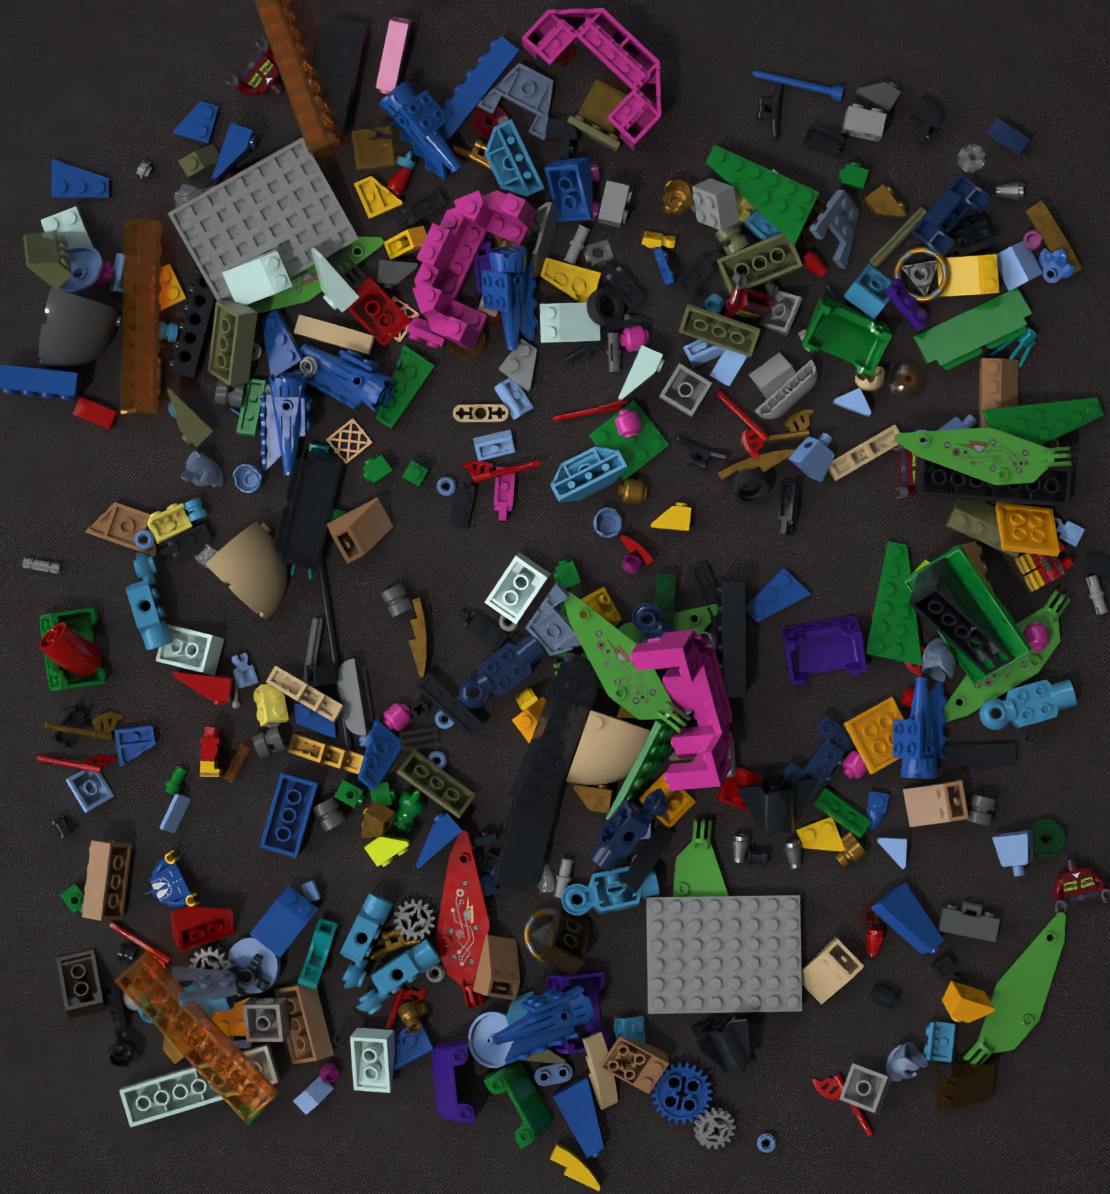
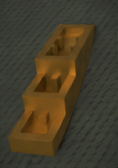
M1040 200L1025 210L1034 229L1041 234L1043 243L1051 254L1065 248L1067 263L1075 266L1073 274L1081 270L1082 267L1043 201Z
M790 449L759 455L758 460L751 457L724 469L718 475L722 480L737 470L741 472L759 467L760 471L765 472L791 456L795 450Z
M419 597L412 600L418 618L410 620L416 639L409 641L421 678L425 676L427 630L425 615Z
M293 734L288 750L289 753L359 774L364 758L362 754L297 734Z

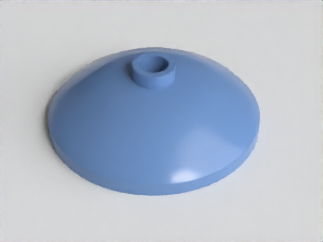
M77 245L68 248L72 275L57 290L77 294L91 287L99 278L103 268V259L95 248L88 245Z

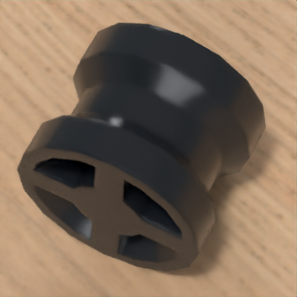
M122 942L117 955V961L124 960L127 964L132 965L137 946L131 947L127 943Z

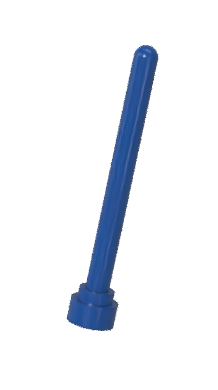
M759 70L753 71V77L827 94L833 100L841 101L844 86L836 85L831 88Z

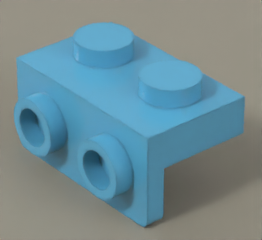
M757 210L743 223L761 241L781 234Z
M644 1016L618 1017L614 1019L616 1041L619 1036L646 1043Z
M932 1021L930 1025H927L926 1036H928V1044H925L924 1055H926L927 1061L953 1062L957 1024Z

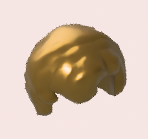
M679 179L669 180L665 184V194L662 197L664 202L663 212L667 215L687 213L694 202L692 185Z

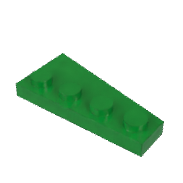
M403 345L401 356L397 361L392 377L396 380V383H392V386L395 387L394 392L386 406H380L379 409L381 411L376 416L378 421L392 430L436 368L405 345Z

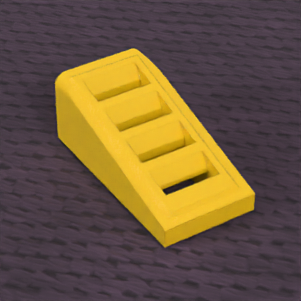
M527 688L515 698L522 711L538 701V697L531 688Z

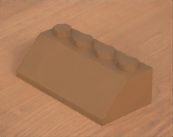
M1000 358L980 359L979 428H988L981 411L982 409L1018 406V360Z
M300 984L275 989L276 998H287L290 1035L286 1040L292 1064L318 1061L334 1055L318 989Z

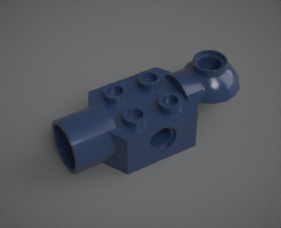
M652 603L640 604L632 613L633 625L638 630L644 632L639 640V644L648 643V639L661 638L666 632L677 631L674 624H663L662 611ZM650 614L652 618H645L643 615ZM670 668L655 669L661 681L666 671Z
M528 634L515 645L508 642L478 665V677H470L463 681L459 688L461 702L469 708H480L488 702L491 693L499 696L504 695L532 673L531 666L544 657L546 652L531 634ZM472 687H476L480 691V695L477 698H472L469 695V690Z
M658 788L649 793L644 800L643 808L628 800L621 802L600 830L598 845L590 854V857L596 864L611 872L621 858H626L629 853L635 850L637 842L647 834L649 824L655 816H663L669 808V802L666 801L664 791Z

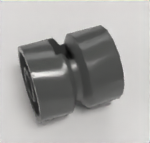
M219 379L215 393V404L226 405L230 403L233 407L241 408L246 384L229 386Z
M403 583L381 593L384 602L389 604L388 610L392 618L414 608L411 599L406 597L407 590Z
M278 727L267 730V734L262 732L252 736L260 759L270 756L272 752L278 753L286 750Z
M973 794L970 803L972 809L968 811L969 819L967 821L991 826L993 819L991 811L995 810L997 800Z
M335 797L313 807L316 816L322 817L320 823L325 832L347 820L341 810H337L339 805Z

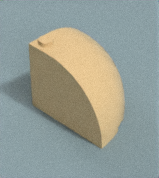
M255 522L227 543L205 564L222 582L230 583V590L256 614L259 612V615L267 620L278 608L285 594L287 565L282 563L284 554L277 552L274 547V538L269 533L271 529L264 522L262 524Z
M591 709L566 782L595 786L612 783L627 777L651 730Z

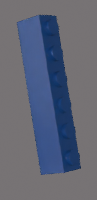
M501 36L499 39L495 38L489 46L491 50L487 55L485 53L482 54L477 61L479 65L476 69L472 68L465 76L467 80L464 84L460 83L454 90L455 95L451 100L448 98L442 105L443 111L451 120L441 126L439 131L448 143L471 116L478 103L490 92L520 54V50Z

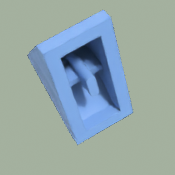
M860 388L834 399L832 403L867 417L871 414V410Z
M877 837L875 839L902 869L906 867L907 839Z
M318 1076L293 1102L305 1114H308L334 1087L330 1083L323 1082L322 1078Z

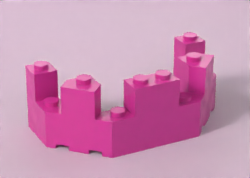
M604 8L547 10L522 37V47L536 60L541 57L547 64L551 65L572 42L577 45L581 41L632 89L606 119L620 131V139L632 151H635L647 138V134L661 121L660 61Z
M478 190L454 200L456 207L446 211L440 226L432 224L417 256L422 265L414 280L416 287L412 289L421 314L428 319L431 331L473 351L489 317L456 301L474 263V259L488 232L522 247L537 215V211L526 200L510 193L506 195L502 192L494 191L483 195Z
M695 630L666 632L661 638L648 639V643L636 644L630 654V659L634 663L635 669L670 668L662 678L664 688H666L672 703L680 710H693L694 719L698 723V727L680 728L682 730L681 733L675 731L671 737V745L675 749L677 756L681 759L694 757L695 759L691 763L671 764L664 777L670 791L720 787L732 765V759L728 758V749H732V733L729 732V723L733 721V714L714 646L707 644V640L702 636H697Z

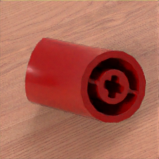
M65 622L53 626L39 643V649L46 656L64 669L80 676H89L95 673L102 661V653L98 645L79 635Z

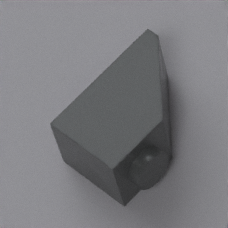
M882 82L858 88L855 95L888 114L901 91L898 90L899 87L891 82L888 84Z
M379 260L377 283L381 285V288L393 289V286L400 285L417 271L419 265L418 263Z

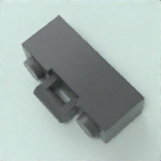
M963 901L961 911L958 910V906L947 904L946 908L941 907L937 930L996 942L1000 919L995 918L996 914L984 912V915H981L982 905ZM966 910L975 911L976 916L965 914Z

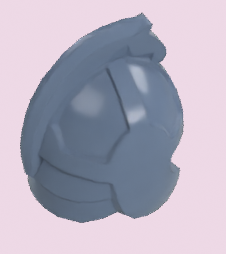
M193 451L187 459V469L182 473L181 478L184 481L193 482L197 486L212 485V487H222L224 475L220 467L208 456Z
M936 638L927 645L924 651L922 672L929 673L933 679L939 682H945L946 674L942 671L943 669L952 678L956 658L944 640Z
M907 1042L904 1045L901 1044L895 1047L890 1052L886 1062V1071L888 1076L892 1078V1082H899L902 1079H910L919 1075L917 1069L928 1066V1061L922 1053L918 1052L915 1044Z

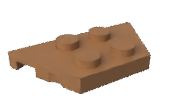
M116 502L85 532L154 557L157 555L155 538L154 544L149 549H141L135 543V536L139 531H150L147 525L150 514ZM147 536L142 537V543L148 542Z

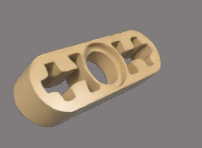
M501 404L458 405L453 410V417L458 422H503L509 415L508 409ZM460 408H463L464 412H470L469 408H473V419H469L470 415H464L463 419H460L456 412H459ZM478 408L485 409V418L478 419L475 416V411ZM488 408H492V412H497L498 408H502L505 415H502L501 419L497 415H492L493 419H488Z

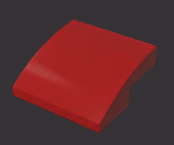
M735 766L736 776L725 778L716 800L749 812L738 794V786L756 785L758 780L762 781L763 776Z

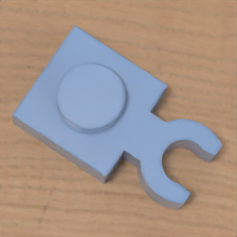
M1054 518L1058 524L1056 532L1060 533L1058 538L1076 547L1085 529L1069 521H1066L1065 525H1063L1060 519Z
M243 653L240 655L241 661L238 655L233 656L232 662L237 666V669L233 672L239 689L259 683L253 665L248 666L247 654Z

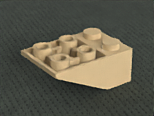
M835 937L801 970L802 985L822 1004L849 982L864 965Z

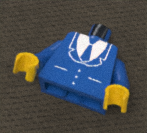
M171 850L154 867L152 878L149 879L152 887L144 890V895L148 901L158 897L161 904L165 903L170 907L195 906L199 904V902H195L193 899L197 893L192 894L193 892L177 862L179 857L173 858L172 853L174 850Z

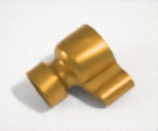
M849 831L841 837L845 852H840L835 857L845 869L850 865L851 861L857 862L867 854Z
M406 1002L398 1008V1013L401 1020L406 1024L408 1032H419L423 1027L419 1018L426 1017L429 1014L426 1004L422 1002L416 1005L414 1002Z

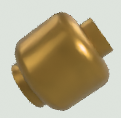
M626 479L623 485H619L618 496H621L623 503L638 505L646 500L647 486L644 485L643 481Z

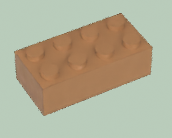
M91 840L82 917L100 921L123 920L132 843L114 840Z

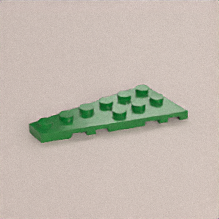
M714 145L706 164L722 179L733 186L737 193L744 197L751 206L795 246L819 192Z
M1095 397L981 410L988 427L1038 445H1043L1104 416L1098 398Z
M679 717L686 724L689 722L687 719ZM673 718L668 719L669 721L677 725L678 728H685L677 721H675ZM663 720L655 721L606 817L607 820L623 800H628L632 803L635 801L672 747L671 737L676 730Z

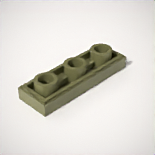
M578 115L568 118L567 122L572 124L575 130L615 152L618 151L621 143L618 141L619 138L611 133L609 135L602 133L600 127L594 124L592 126L586 124V120Z

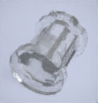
M208 543L199 555L194 556L206 569L208 566L205 563L217 553Z

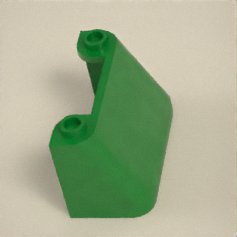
M821 296L803 338L802 345L809 352L814 353V351L821 349L854 364V367L857 368L856 372L859 374L872 376L892 337L890 327L884 322L877 319L873 320L864 313Z
M94 608L49 613L40 616L42 638L53 626L65 622L79 635L94 642L92 627L98 622V615ZM44 654L48 685L51 691L105 684L106 671L101 666H99L95 673L89 676H80L59 666Z
M517 1060L485 1074L484 1083L488 1090L493 1094H500L507 1090L522 1118V1126L515 1132L516 1141L521 1149L532 1143L550 1127L552 1122L551 1115L520 1061Z

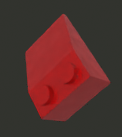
M370 275L353 290L359 298L347 309L372 336H375V339L383 347L411 322L407 315Z
M173 672V677L207 699L214 700L213 704L225 705L227 702L232 701L235 678Z
M186 907L170 912L172 935L180 952L234 935L233 911L231 909Z

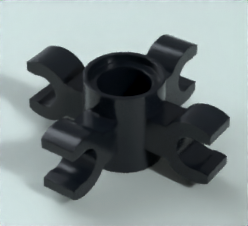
M260 954L254 955L249 966L242 967L236 961L231 960L225 967L228 971L237 974L239 984L237 985V995H234L235 997L239 998L242 996L246 987L251 984L263 992L269 988L271 983L258 977L257 968L264 958ZM245 971L249 972L252 975L251 980H247L245 978Z

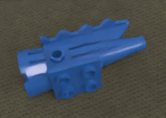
M404 81L395 87L389 96L386 95L379 103V106L390 117L395 119L389 125L398 128L401 131L400 139L410 142L413 146V154L425 160L426 170L435 172L437 176L444 180L447 177L445 166L452 173L457 172L462 167L439 131V128L451 119L427 90L417 95L412 85L408 81Z
M512 246V249L497 247L489 250L492 271L481 270L483 308L500 311L507 349L515 350L518 349L519 331L529 341L534 340L535 327L538 325V320L534 316L537 301L533 297L536 282L532 278V271L535 269V266L526 264L527 249L525 247Z
M305 343L300 348V352L304 357L312 356L318 363V371L314 375H307V383L318 388L320 391L358 411L361 409L359 406L362 402L372 411L378 413L381 411L379 407L381 405L386 406L395 389L392 383H396V380L383 374L384 371L379 369L380 365L378 363L363 359L364 356L350 349L347 351L340 350L339 354L341 356H335ZM301 369L294 370L293 372L301 373V377L305 375Z
M279 373V377H274V374L269 375L271 394L262 393L260 395L262 470H267L281 456L284 475H290L293 461L297 459L299 437L306 436L314 425V418L310 416V410L313 409V397H310V392H306V374L301 377V373Z
M916 677L910 718L908 720L893 719L892 758H903L900 771L902 778H938L937 759H946L942 752V747L947 740L943 734V727L947 723V718L943 714V708L947 704V699L944 696L943 682H936L929 692L927 678Z
M580 985L571 988L565 993L551 988L545 990L542 995L530 996L527 998V1001L522 1002V1007L528 1009L526 1016L493 1034V1040L496 1045L513 1041L505 1058V1063L509 1064L517 1060L527 1059L534 1053L544 1052L551 1046L561 1045L568 1039L578 1038V1033L574 1031L573 1026L590 1023L593 1021L591 1017H594L589 997H584L582 994L585 990Z

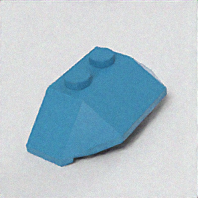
M512 119L495 126L484 155L500 188L525 197L543 190L544 186Z
M595 446L561 463L550 486L558 502L580 501L613 484L628 467L619 450Z

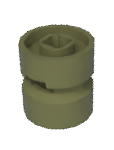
M738 223L715 233L720 243L725 244L723 248L727 255L750 245L746 236L740 234L742 230Z

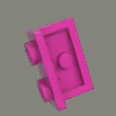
M413 317L411 325L408 326L406 331L410 339L417 342L421 339L427 342V346L434 349L438 347L443 348L446 341L445 338L431 331L428 321L418 317Z

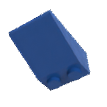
M230 123L212 176L216 183H220L230 171H233L250 154L251 149L255 150L258 139H256L253 130Z
M588 157L559 159L546 166L545 172L552 200L558 209V222L591 220L593 175Z
M442 811L434 818L435 823L430 830L416 864L418 869L463 830V827L450 812L445 814Z
M288 885L250 935L280 958L314 916L318 908Z

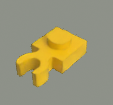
M644 231L642 245L648 248L661 246L674 248L676 237Z

